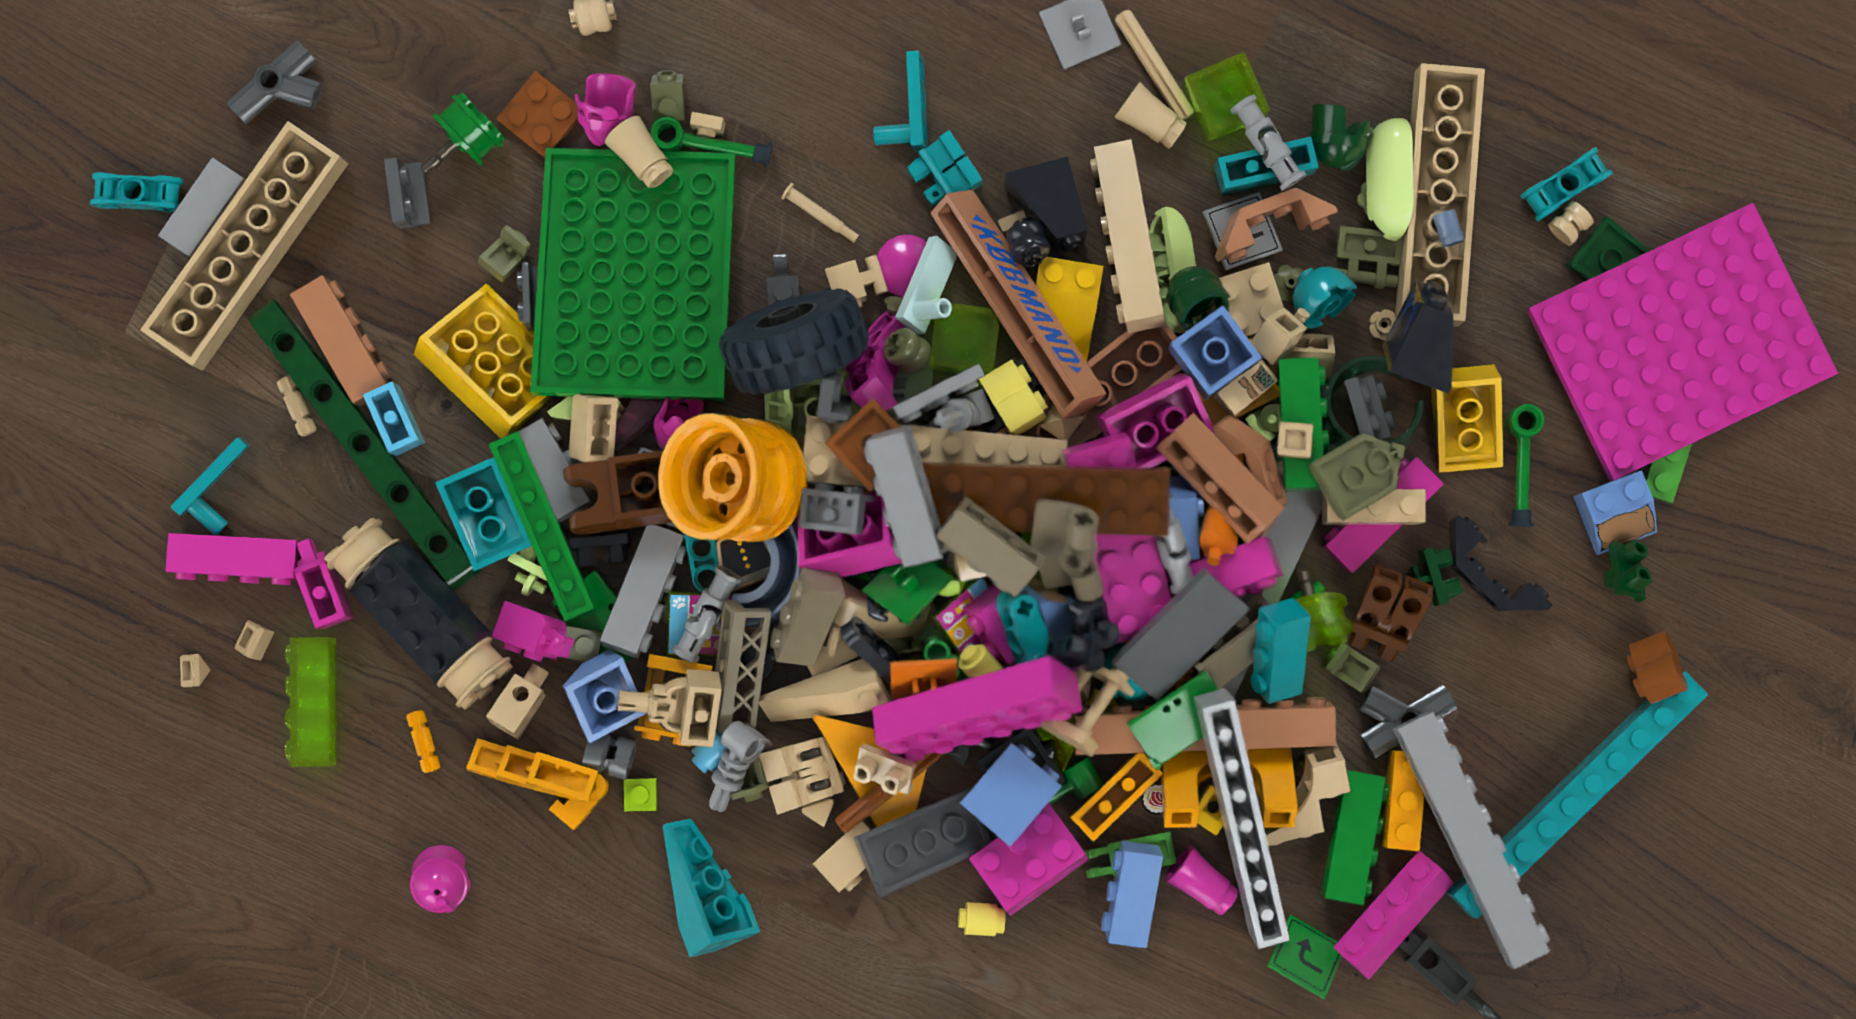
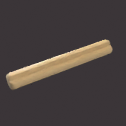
M1130 10L1121 12L1115 17V22L1170 109L1177 113V117L1182 120L1189 118L1194 113L1192 106Z

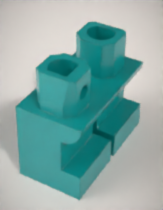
M950 130L942 134L929 147L918 152L919 158L907 167L909 175L916 184L929 175L935 182V185L923 192L932 208L936 207L947 193L972 189L974 191L982 186L983 179L969 158L965 157V152Z

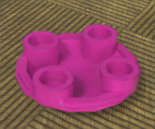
M899 235L888 240L879 250L877 258L890 293L904 297L927 243L924 239L914 235Z

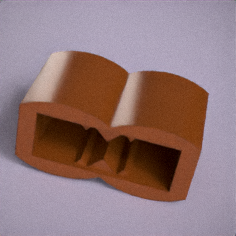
M1666 630L1629 644L1631 655L1627 656V661L1632 672L1637 674V678L1633 679V683L1640 697L1646 696L1649 702L1653 704L1688 690L1676 646Z

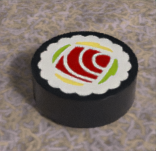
M1154 782L1140 796L1142 807L1153 815L1163 814L1161 783Z

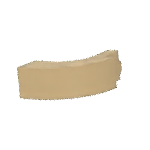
M841 577L845 596L833 620V623L842 627L852 618L858 617L881 638L885 639L909 637L924 631L930 604L925 607L920 619H915L909 625H906L904 622L900 623L898 618L890 612L883 614L887 615L888 621H878L868 616L867 595ZM874 601V602H875V606H876L877 608H879V609H883V608H884V607H882L880 604H878L876 601Z

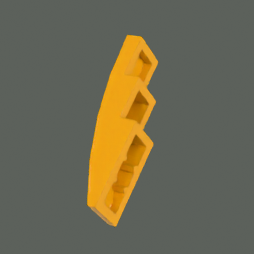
M477 738L466 767L467 771L499 781L587 803L599 773L597 770L540 752L535 754L510 745L504 747Z

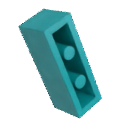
M1306 137L1284 142L1292 152L1290 156L1299 170L1304 171L1306 176L1313 175L1318 169V163L1312 138ZM1256 149L1219 157L1214 164L1221 196L1280 183L1273 170L1266 167L1262 159L1263 156Z
M1294 598L1259 608L1258 622L1256 623V647L1253 651L1254 668L1253 675L1251 676V685L1254 691L1259 693L1268 704L1300 695L1303 691L1311 616Z

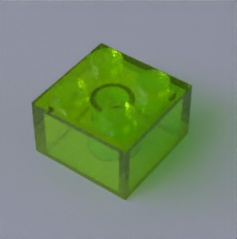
M1241 52L1186 76L1182 85L1207 142L1244 127L1236 114L1232 115L1230 109L1248 96L1255 94L1257 98L1255 102L1265 117L1270 110L1245 52Z
M951 303V314L945 318L935 319L929 369L960 373L979 364L985 376L994 369L1000 320L992 308Z

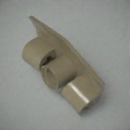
M1040 500L1036 504L1031 547L1044 556L1039 572L1045 589L1049 590L1073 585L1076 596L1081 601L1095 600L1104 593V584L1094 556L1098 550L1096 533L1099 521L1094 511L1060 501Z

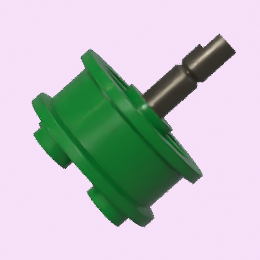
M463 92L458 96L453 94L451 96L453 102L440 114L434 112L431 115L446 131L445 135L449 140L420 166L424 172L428 171L431 167L436 170L442 164V161H445L457 149L462 153L465 151L482 167L484 165L482 159L493 148L498 147L501 149L504 146L502 141L506 138Z

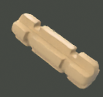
M290 376L279 379L277 381L278 388L285 395L283 399L292 420L297 422L295 427L298 434L303 437L314 433L316 426L313 419L308 417L310 412L301 392L297 391L298 386Z

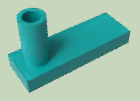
M919 50L906 52L909 124L875 126L874 142L876 146L910 143L916 152L928 147L924 57Z
M237 437L170 507L179 516L189 512L214 536H217L229 522L201 497L251 445L243 437Z

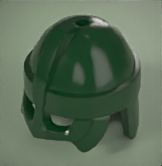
M1313 105L1312 131L1309 137L1312 138L1316 158L1327 167L1338 168L1339 171H1349L1357 165L1365 154L1373 125L1369 124V120H1365L1361 124L1355 122L1346 129V110L1343 106Z
M1190 266L1179 270L1171 278L1166 301L1179 324L1188 331L1208 317L1210 314L1207 311L1214 305L1216 306L1215 311L1224 306L1229 312L1227 299L1231 296L1213 271ZM1202 314L1201 320L1192 319V317H1196Z

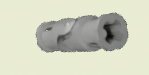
M1255 94L1250 95L1232 107L1230 111L1232 115L1236 114L1246 129L1245 135L1256 151L1263 156L1262 159L1266 167L1271 168L1281 183L1280 189L1282 191L1302 180L1306 173L1299 170L1290 156L1292 153L1290 148L1282 142V138L1271 119L1265 117L1256 104L1257 98ZM1266 132L1264 137L1259 140L1258 134Z
M1170 502L1169 536L1154 537L1157 540V548L1163 568L1168 570L1172 582L1170 587L1171 593L1178 594L1194 576L1189 563L1191 555L1185 537L1182 534L1179 518L1175 517Z
M716 566L714 570L716 574L708 589L703 590L694 607L693 615L685 623L684 627L686 630L678 644H674L672 647V651L686 661L698 662V653L705 640L711 638L713 634L712 627L722 617L724 600H728L735 585L740 584L742 581L740 575L724 566Z

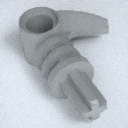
M980 389L944 403L941 410L936 412L937 416L931 419L929 424L932 428L959 432L995 418L984 389Z
M740 721L733 722L724 731L721 743L727 749L724 750L721 756L722 759L718 764V769L714 770L711 777L715 788L709 800V807L719 812L726 810L731 798L730 794L742 789L744 784L743 778L750 763L756 760L762 751L767 752L772 749L770 740L756 729L745 726Z

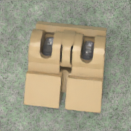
M824 737L777 748L759 755L767 782L779 778L782 780L781 783L769 786L777 815L844 791L843 785L846 783L844 774L837 769L834 755Z

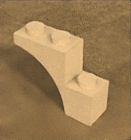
M1337 744L1336 746H1321L1305 750V768L1301 781L1296 788L1298 810L1295 828H1264L1268 846H1275L1285 841L1307 838L1313 834L1324 832L1319 799L1334 798L1339 794L1350 792L1345 759Z

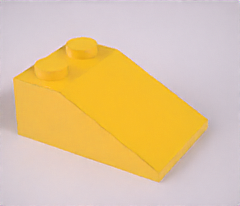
M1046 257L1038 266L1035 285L1087 362L1104 266Z
M1494 364L1452 368V388L1449 394L1431 387V404L1439 473L1503 467L1502 384L1498 370Z

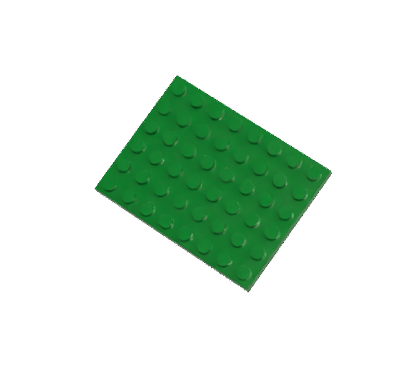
M546 148L530 387L532 396L573 397L580 394L615 398L725 401L726 365L719 344L721 335L728 328L736 170L735 153L662 151L667 157V162L673 168V173L659 186L648 188L643 180H639L630 167L612 150Z

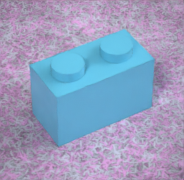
M389 382L363 394L390 454L399 456L425 444L424 438L399 385Z

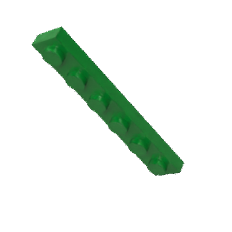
M517 431L490 443L489 447L564 621L567 622L596 609L521 433Z

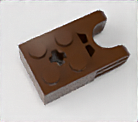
M664 450L609 457L608 460L567 466L563 470L565 482L571 487H589L598 493V500L594 506L572 515L569 520L570 531L576 534H589L671 523L672 521L664 509L659 492V467ZM649 485L651 491L647 494H642V486Z

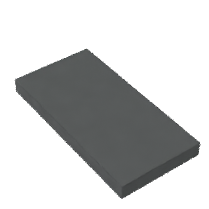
M1203 568L1111 661L1116 668L1158 701L1250 608Z
M970 787L853 837L878 898L970 858L992 842L986 825L960 804V801L971 790Z

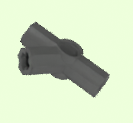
M296 40L272 63L258 68L254 79L234 95L227 104L245 124L252 121L277 99L314 110L316 105L319 104L322 95V84L301 76L315 65L317 61ZM272 76H278L276 86L269 89L266 88L267 80Z
M1442 684L1409 705L1371 686L1361 702L1359 711L1379 721V723L1359 735L1366 749L1375 759L1399 744L1392 728L1401 724V718L1405 713L1409 712L1414 717H1417L1425 712H1434L1435 716L1440 715L1444 717L1457 709V706L1449 691Z

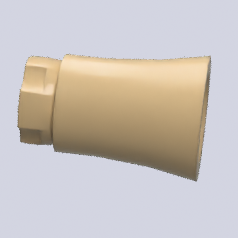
M1141 82L1137 84L1114 117L1144 133L1155 142L1159 143L1160 141L1168 149L1171 148L1187 125L1185 121L1177 117V113L1156 98Z
M636 115L626 119L606 137L605 144L630 167L639 180H643L648 188L659 186L673 173V168L667 162V157L647 131L640 116Z

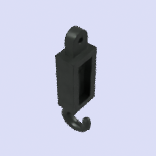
M1411 931L1407 936L1408 940L1402 941L1399 945L1408 954L1405 961L1453 1004L1457 1005L1463 999L1485 1019H1502L1472 989L1478 980L1429 937L1425 936L1421 940ZM1425 950H1432L1437 954L1438 963L1434 968L1425 969L1420 964L1419 958Z

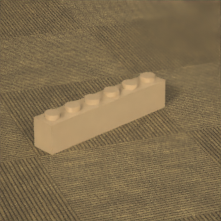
M1132 140L1094 147L1096 159H1091L1090 163L1093 178L1099 177L1101 187L1095 188L1098 206H1104L1106 216L1100 217L1104 236L1110 235L1111 245L1106 246V253L1109 265L1115 264L1116 274L1111 275L1114 294L1120 293L1122 304L1116 305L1119 323H1126L1128 333L1166 326Z

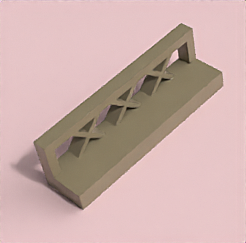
M724 600L715 672H719L722 687L716 725L718 732H724L733 723V713L743 704L748 708L747 721L740 722L745 726L756 728L771 618L769 608H743L737 600ZM746 618H761L760 627L749 636L744 631ZM752 644L756 649V657L745 666L740 661L741 653ZM748 674L752 679V686L744 694L740 695L736 691L737 683Z

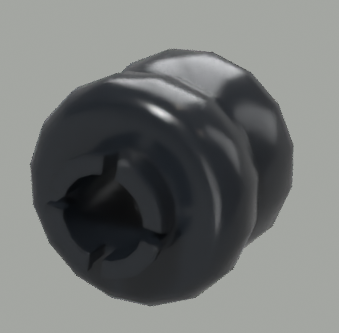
M1022 218L1021 222L1017 220L1008 230L1007 241L1011 247L1012 258L1016 263L1027 267H1034L1035 263L1037 265L1041 264L1050 253V243L1046 238L1045 227L1040 221Z

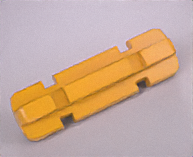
M417 710L407 714L408 725L413 729L411 735L417 755L421 756L422 759L419 761L422 771L429 773L438 770L440 763L438 756H434L433 753L436 750L430 729L425 726L427 719L424 711Z

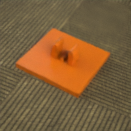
M957 659L890 662L891 699L906 698L957 682Z

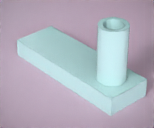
M938 236L928 238L895 316L898 321L913 330L917 335L925 334L931 319L948 317L952 311L950 301L946 298H940L958 255L951 246Z

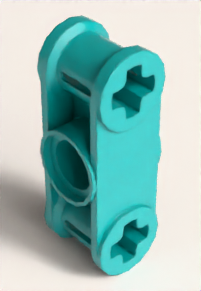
M1597 147L1586 152L1566 168L1547 180H1542L1520 195L1522 200L1526 199L1536 214L1534 218L1536 222L1559 209L1562 204L1581 192L1594 187L1613 174L1611 169L1607 170L1597 155L1599 151ZM1561 178L1568 179L1571 182L1572 191L1565 190L1562 187Z
M103 172L92 173L95 187L94 198L90 200V206L103 209L128 208L174 212L179 206V191L184 180L178 177L162 175L152 177L117 175ZM141 186V194L136 199H133V190Z
M1001 591L996 600V608L999 612L1005 630V637L1012 650L1016 665L1045 657L1049 634L1042 620L1036 599L1030 594H1021L1020 592L1014 597L1009 592Z

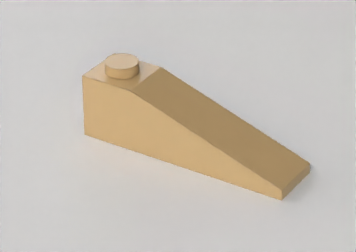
M860 659L761 695L759 705L770 722L813 718V714L835 716L872 711V707L899 699H891V684L867 662Z

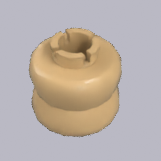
M574 0V9H569L573 29L579 27L580 33L583 36H589L595 32L610 31L612 28L611 20H617L612 0Z

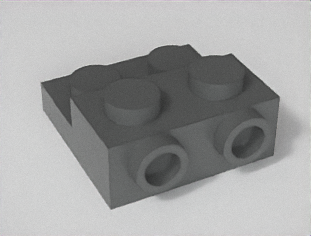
M1374 375L1345 380L1360 434L1372 435L1379 440L1394 437L1392 430L1397 429L1392 411L1386 412L1383 399H1387L1388 395L1383 380L1377 381Z

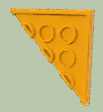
M813 714V721L818 726L834 757L842 767L860 799L878 783L870 781L864 784L854 779L859 747L865 743L883 751H889L876 744L874 728ZM926 769L912 780V790L909 794L899 791L870 814L875 827L917 809Z

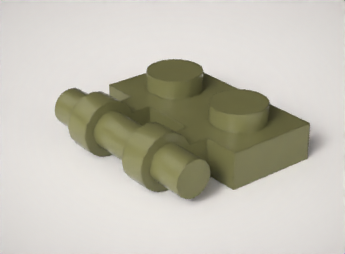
M1340 226L1338 229L1335 259L1347 260L1348 262L1347 269H1336L1343 271L1355 285L1356 283L1373 285L1374 289H1384V287L1396 288L1398 276L1389 275L1386 272L1387 265L1397 267L1400 265L1403 236L1397 241H1392L1383 237L1385 233L1380 230ZM1359 262L1376 264L1375 273L1358 271Z

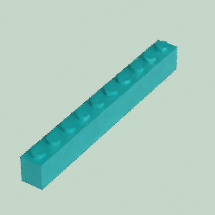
M1686 671L1683 672L1688 690L1653 704L1646 699L1501 839L1506 849V852L1502 854L1507 864H1512L1515 867L1519 877L1708 696L1703 688ZM1463 876L1446 893L1469 917L1477 919L1482 913Z

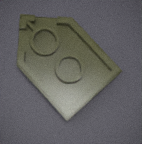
M1362 433L1310 464L1312 475L1338 518L1344 521L1397 489L1399 479L1397 475L1405 446L1394 442L1376 439L1375 436Z

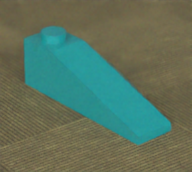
M692 819L663 825L678 927L689 957L715 952L758 934L760 929L748 899L743 893L739 895L728 880L732 876L726 868L721 870L712 857L713 849Z

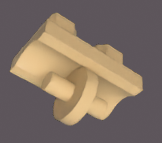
M863 743L859 747L854 779L864 784L870 781L881 784L885 792L892 795L897 794L899 791L909 794L912 790V777L916 763Z

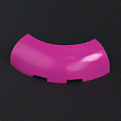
M887 310L868 329L869 340L867 349L862 351L861 356L852 360L846 366L849 378L844 381L845 389L848 395L862 408L872 399L885 411L898 404L893 397V384L900 369L886 360L884 348L885 341L888 336H891L892 332L907 327L895 318L896 314H891Z

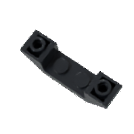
M1460 515L1453 517L1449 521L1450 550L1454 560V564L1450 565V567L1494 610L1543 611L1549 610L1553 606L1547 600L1549 594L1537 583L1534 585L1531 583L1522 584L1508 598L1506 596L1508 590L1496 579L1491 581L1483 574L1485 568L1473 557L1469 559L1466 557L1483 538L1478 533L1480 528L1469 517L1465 516L1462 518Z

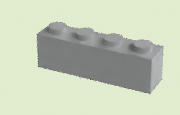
M911 425L873 434L866 441L865 456L867 462L870 465L873 464L875 470L874 485L877 494L882 496L886 507L884 508V519L886 525L889 528L892 527L894 533L893 548L898 559L901 558L903 567L941 559L948 550L942 545L941 540L936 537L941 529V525Z
M657 525L646 526L601 636L600 642L603 647L635 659L639 658L641 652L646 653L653 637V635L649 634L653 622L659 623L665 605L661 604L665 593H671L677 577L672 575L676 564L682 565L687 554V547L684 545V535Z

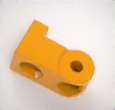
M598 773L588 803L569 799L565 803L561 799H557L549 810L572 830H577L608 792L609 783L607 778L603 774Z

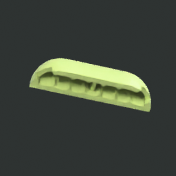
M1404 118L1388 119L1377 125L1370 134L1366 149L1367 214L1369 220H1374L1377 227L1385 233L1383 237L1392 241H1397L1404 235L1409 226L1413 211V137L1411 126Z
M1163 207L1155 212L1156 217L1149 228L1166 323L1173 332L1185 333L1187 330L1179 324L1177 318L1171 312L1166 301V295L1171 278L1179 270L1196 266L1192 236L1184 217L1174 208ZM1202 314L1196 317H1192V319L1201 320Z

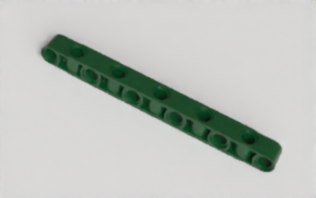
M271 299L247 317L252 327L447 584L456 591L479 574L481 570H473L464 547L396 456L388 452L383 439L358 406L351 402L345 389L275 299ZM287 337H293V348L290 351L284 352L282 349L283 341ZM330 386L332 397L326 402H321V390L324 387ZM368 436L371 441L369 449L365 452H359L357 447L358 441L362 437ZM406 486L409 490V496L406 501L399 503L395 498L398 488ZM444 536L447 540V548L442 553H436L433 548L434 541L438 537Z

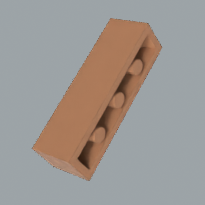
M322 275L290 294L351 402L359 407L364 405L366 401L363 394L389 383L388 379L392 375L384 362L378 363L372 352L376 348L367 334L362 336L356 326L360 324V320L352 307L346 308L341 298L345 294L336 280L330 281Z
M1194 413L1157 447L1163 456L1223 516L1225 521L1247 544L1267 528L1285 509Z

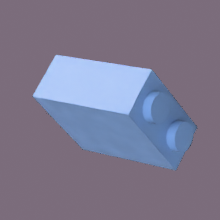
M1010 743L960 801V804L1009 846L1016 841L1062 787L1056 782L1060 776L1046 764L1042 768L1032 761L1035 755L1022 743L1017 747Z

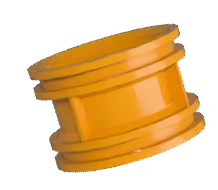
M703 414L693 417L677 428L668 440L659 467V492L668 517L682 532L698 539H732L735 541L764 542L775 538L788 529L801 509L802 489L807 487V469L803 453L797 441L788 430L779 424L762 419H739L718 414Z

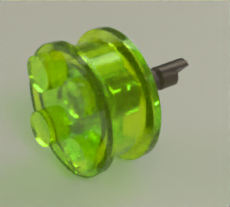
M1296 564L1295 567L1303 597L1295 600L1311 616L1307 652L1316 649V646L1324 644L1339 645L1343 642L1345 643L1347 635L1354 630L1352 621L1346 619L1344 607L1347 605L1346 596L1334 592L1315 594L1307 565Z

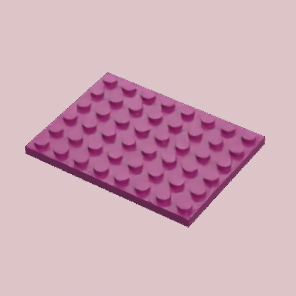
M1754 203L1526 309L1610 482L1838 374Z

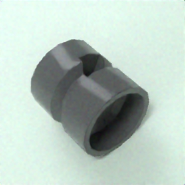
M611 733L591 743L587 741L582 766L597 770L599 773L607 770L609 776L627 780L633 765L637 740L624 736H618L616 739H613ZM611 750L616 751L614 760L609 759Z

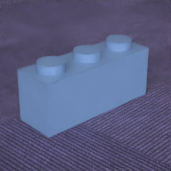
M1121 840L1119 851H1114L1112 870H1116L1114 882L1109 881L1106 894L1107 901H1110L1109 911L1103 912L1101 920V931H1105L1108 943L1147 948L1163 861V854L1159 845Z

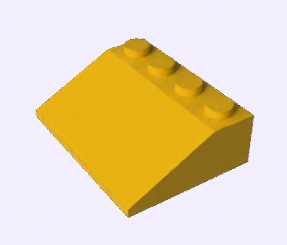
M487 283L419 337L413 355L500 439L517 432L553 397L531 395L534 331H528L524 322H519L518 313Z

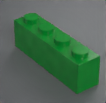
M1318 357L1279 359L1277 375L1280 422L1313 425L1310 459L1282 457L1284 491H1322L1310 471V464L1324 456L1323 450H1329L1328 430H1322V418H1327L1326 398H1320V386H1325V368L1318 365Z
M1346 770L1350 792L1339 794L1337 798L1320 896L1327 899L1364 905V899H1369L1371 895L1372 880L1368 879L1370 866L1375 867L1378 848L1374 847L1375 836L1380 835L1382 831L1383 816L1379 814L1381 803H1386L1389 784H1385L1386 777Z

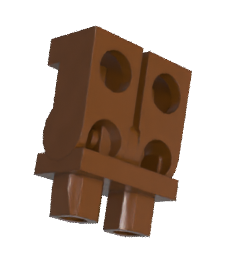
M1375 563L1365 591L1352 616L1350 646L1365 650L1370 639L1380 643L1377 655L1389 662H1392L1400 651L1405 653L1409 641L1433 599V586L1407 575L1402 583V573Z

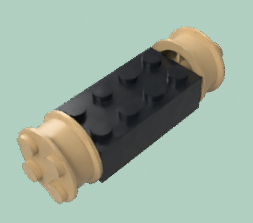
M373 517L364 523L360 529L357 526L352 527L342 537L345 542L340 547L338 546L330 551L324 558L327 562V568L329 570L336 569L346 580L345 587L350 590L349 592L439 688L445 686L458 700L456 702L458 708L462 707L465 710L478 698L480 700L484 698L495 687L492 683L496 678L500 680L513 668L510 664L511 659L509 657L503 658L492 647L491 642L493 639L489 637L492 632L405 540L401 542L399 539H391L381 528L383 522L380 519Z

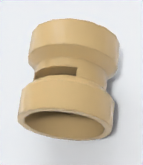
M1570 201L1563 208V214L1554 217L1548 224V227L1556 238L1564 244L1571 246L1578 239V233L1581 230H1587L1594 223V220L1583 206L1575 201Z

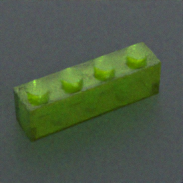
M290 638V644H287L285 649L286 663L290 664V677H286L285 681L286 695L290 696V709H287L285 713V724L287 728H290V741H287L285 745L286 759L290 760V767L335 766L336 638Z

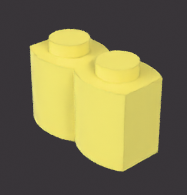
M1010 360L979 379L1011 435L1018 436L1047 419L1043 410L1048 406L1039 391L1032 393L1027 383L1032 380L1023 365L1016 367L1013 360Z

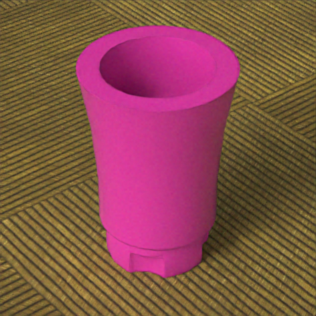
M1192 845L1176 859L1177 864H1173L1165 876V882L1184 891L1206 908L1214 910L1219 915H1223L1238 897L1239 890L1230 884V880L1210 865Z

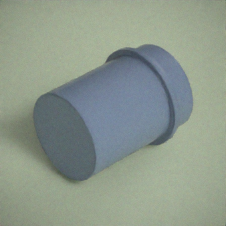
M1455 209L1433 216L1440 238L1439 242H1441L1443 248L1464 241V232L1461 231Z

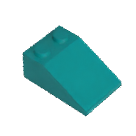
M494 457L435 482L474 571L532 546Z

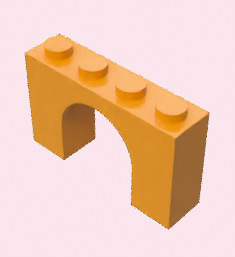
M1291 747L1246 749L1255 791L1259 797L1260 813L1264 828H1295L1298 806ZM1206 750L1182 751L1161 765L1160 771L1163 773L1160 777L1164 828H1197L1199 813L1197 788L1202 782L1212 777Z

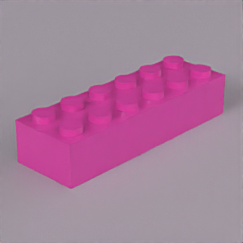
M1125 432L1062 449L1066 466L1137 467L1130 437ZM1096 534L1098 550L1094 556L1105 588L1100 598L1107 604L1109 621L1118 627L1119 639L1116 642L1118 643L1132 639L1172 599L1157 548L1156 537Z
M1047 656L872 707L876 744L887 749L890 753L913 762L922 760L926 754L951 752L953 747L962 744H979L982 742V739L987 737H1005L1010 735L1012 730L1019 728H1037L1041 726V722L1051 719L1055 721L1069 719L1071 714L1082 711L1077 673Z

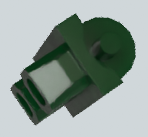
M1632 540L1626 545L1614 541L1608 545L1611 570L1603 575L1604 585L1614 589V593L1617 595L1631 596L1636 602L1641 603L1646 599L1645 587L1653 582L1651 572L1641 564V561L1649 555L1648 547L1646 544L1636 540Z
M1433 547L1417 551L1425 576L1422 574L1420 565L1410 567L1413 578L1433 586L1432 602L1434 606L1449 603L1448 599L1463 593L1458 577L1444 581L1441 577L1439 568L1454 564L1450 548L1433 550Z

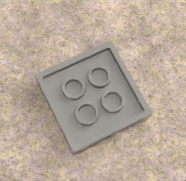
M977 364L886 410V413L897 424L907 423L921 416L922 413L946 403L951 398L979 386L976 380L983 377L984 373L980 365Z

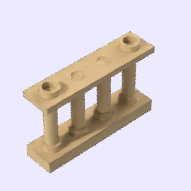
M1102 667L1100 670L1092 673L1084 670L1078 672L1077 678L1080 693L1091 676L1106 683L1080 723L1076 722L1072 725L1066 720L1055 721L1051 719L1041 722L1039 727L1092 757L1099 745L1091 737L1093 733L1091 729L1116 691L1119 690L1130 697L1135 693L1127 682L1129 677L1114 667L1110 671Z

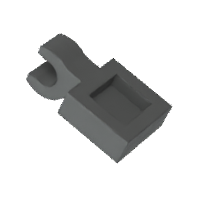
M786 253L773 254L776 277L766 278L768 305L800 295L798 275L789 276Z

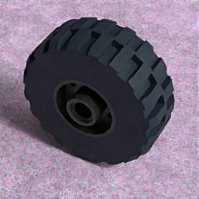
M840 288L834 290L823 289L773 303L736 321L734 325L728 327L724 334L721 335L719 347L731 381L737 389L745 394H767L812 382L815 379L833 373V371L845 367L852 360L861 356L862 351L867 349L869 333L855 296L848 290Z

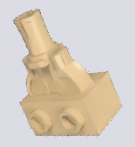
M687 669L686 677L673 679L665 685L653 684L652 689L648 693L619 690L620 698H618L617 710L647 713L649 715V722L661 723L668 730L679 733L681 745L713 747L722 692L719 672Z

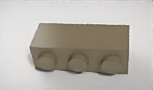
M967 497L962 500L942 525L936 536L947 550L953 553L957 552L967 560V563L973 570L979 573L983 572L993 580L998 589L1005 593L1009 592L1014 597L1020 593L1039 570L1044 559L1042 554Z
M802 567L798 579L792 582L790 598L787 604H784L781 608L778 626L770 634V647L774 649L777 662L805 666L814 665L845 596L839 573Z
M1260 593L1246 603L1250 610L1192 666L1197 675L1206 670L1218 689L1254 662L1253 651L1256 647V623L1258 622L1259 608L1270 605Z

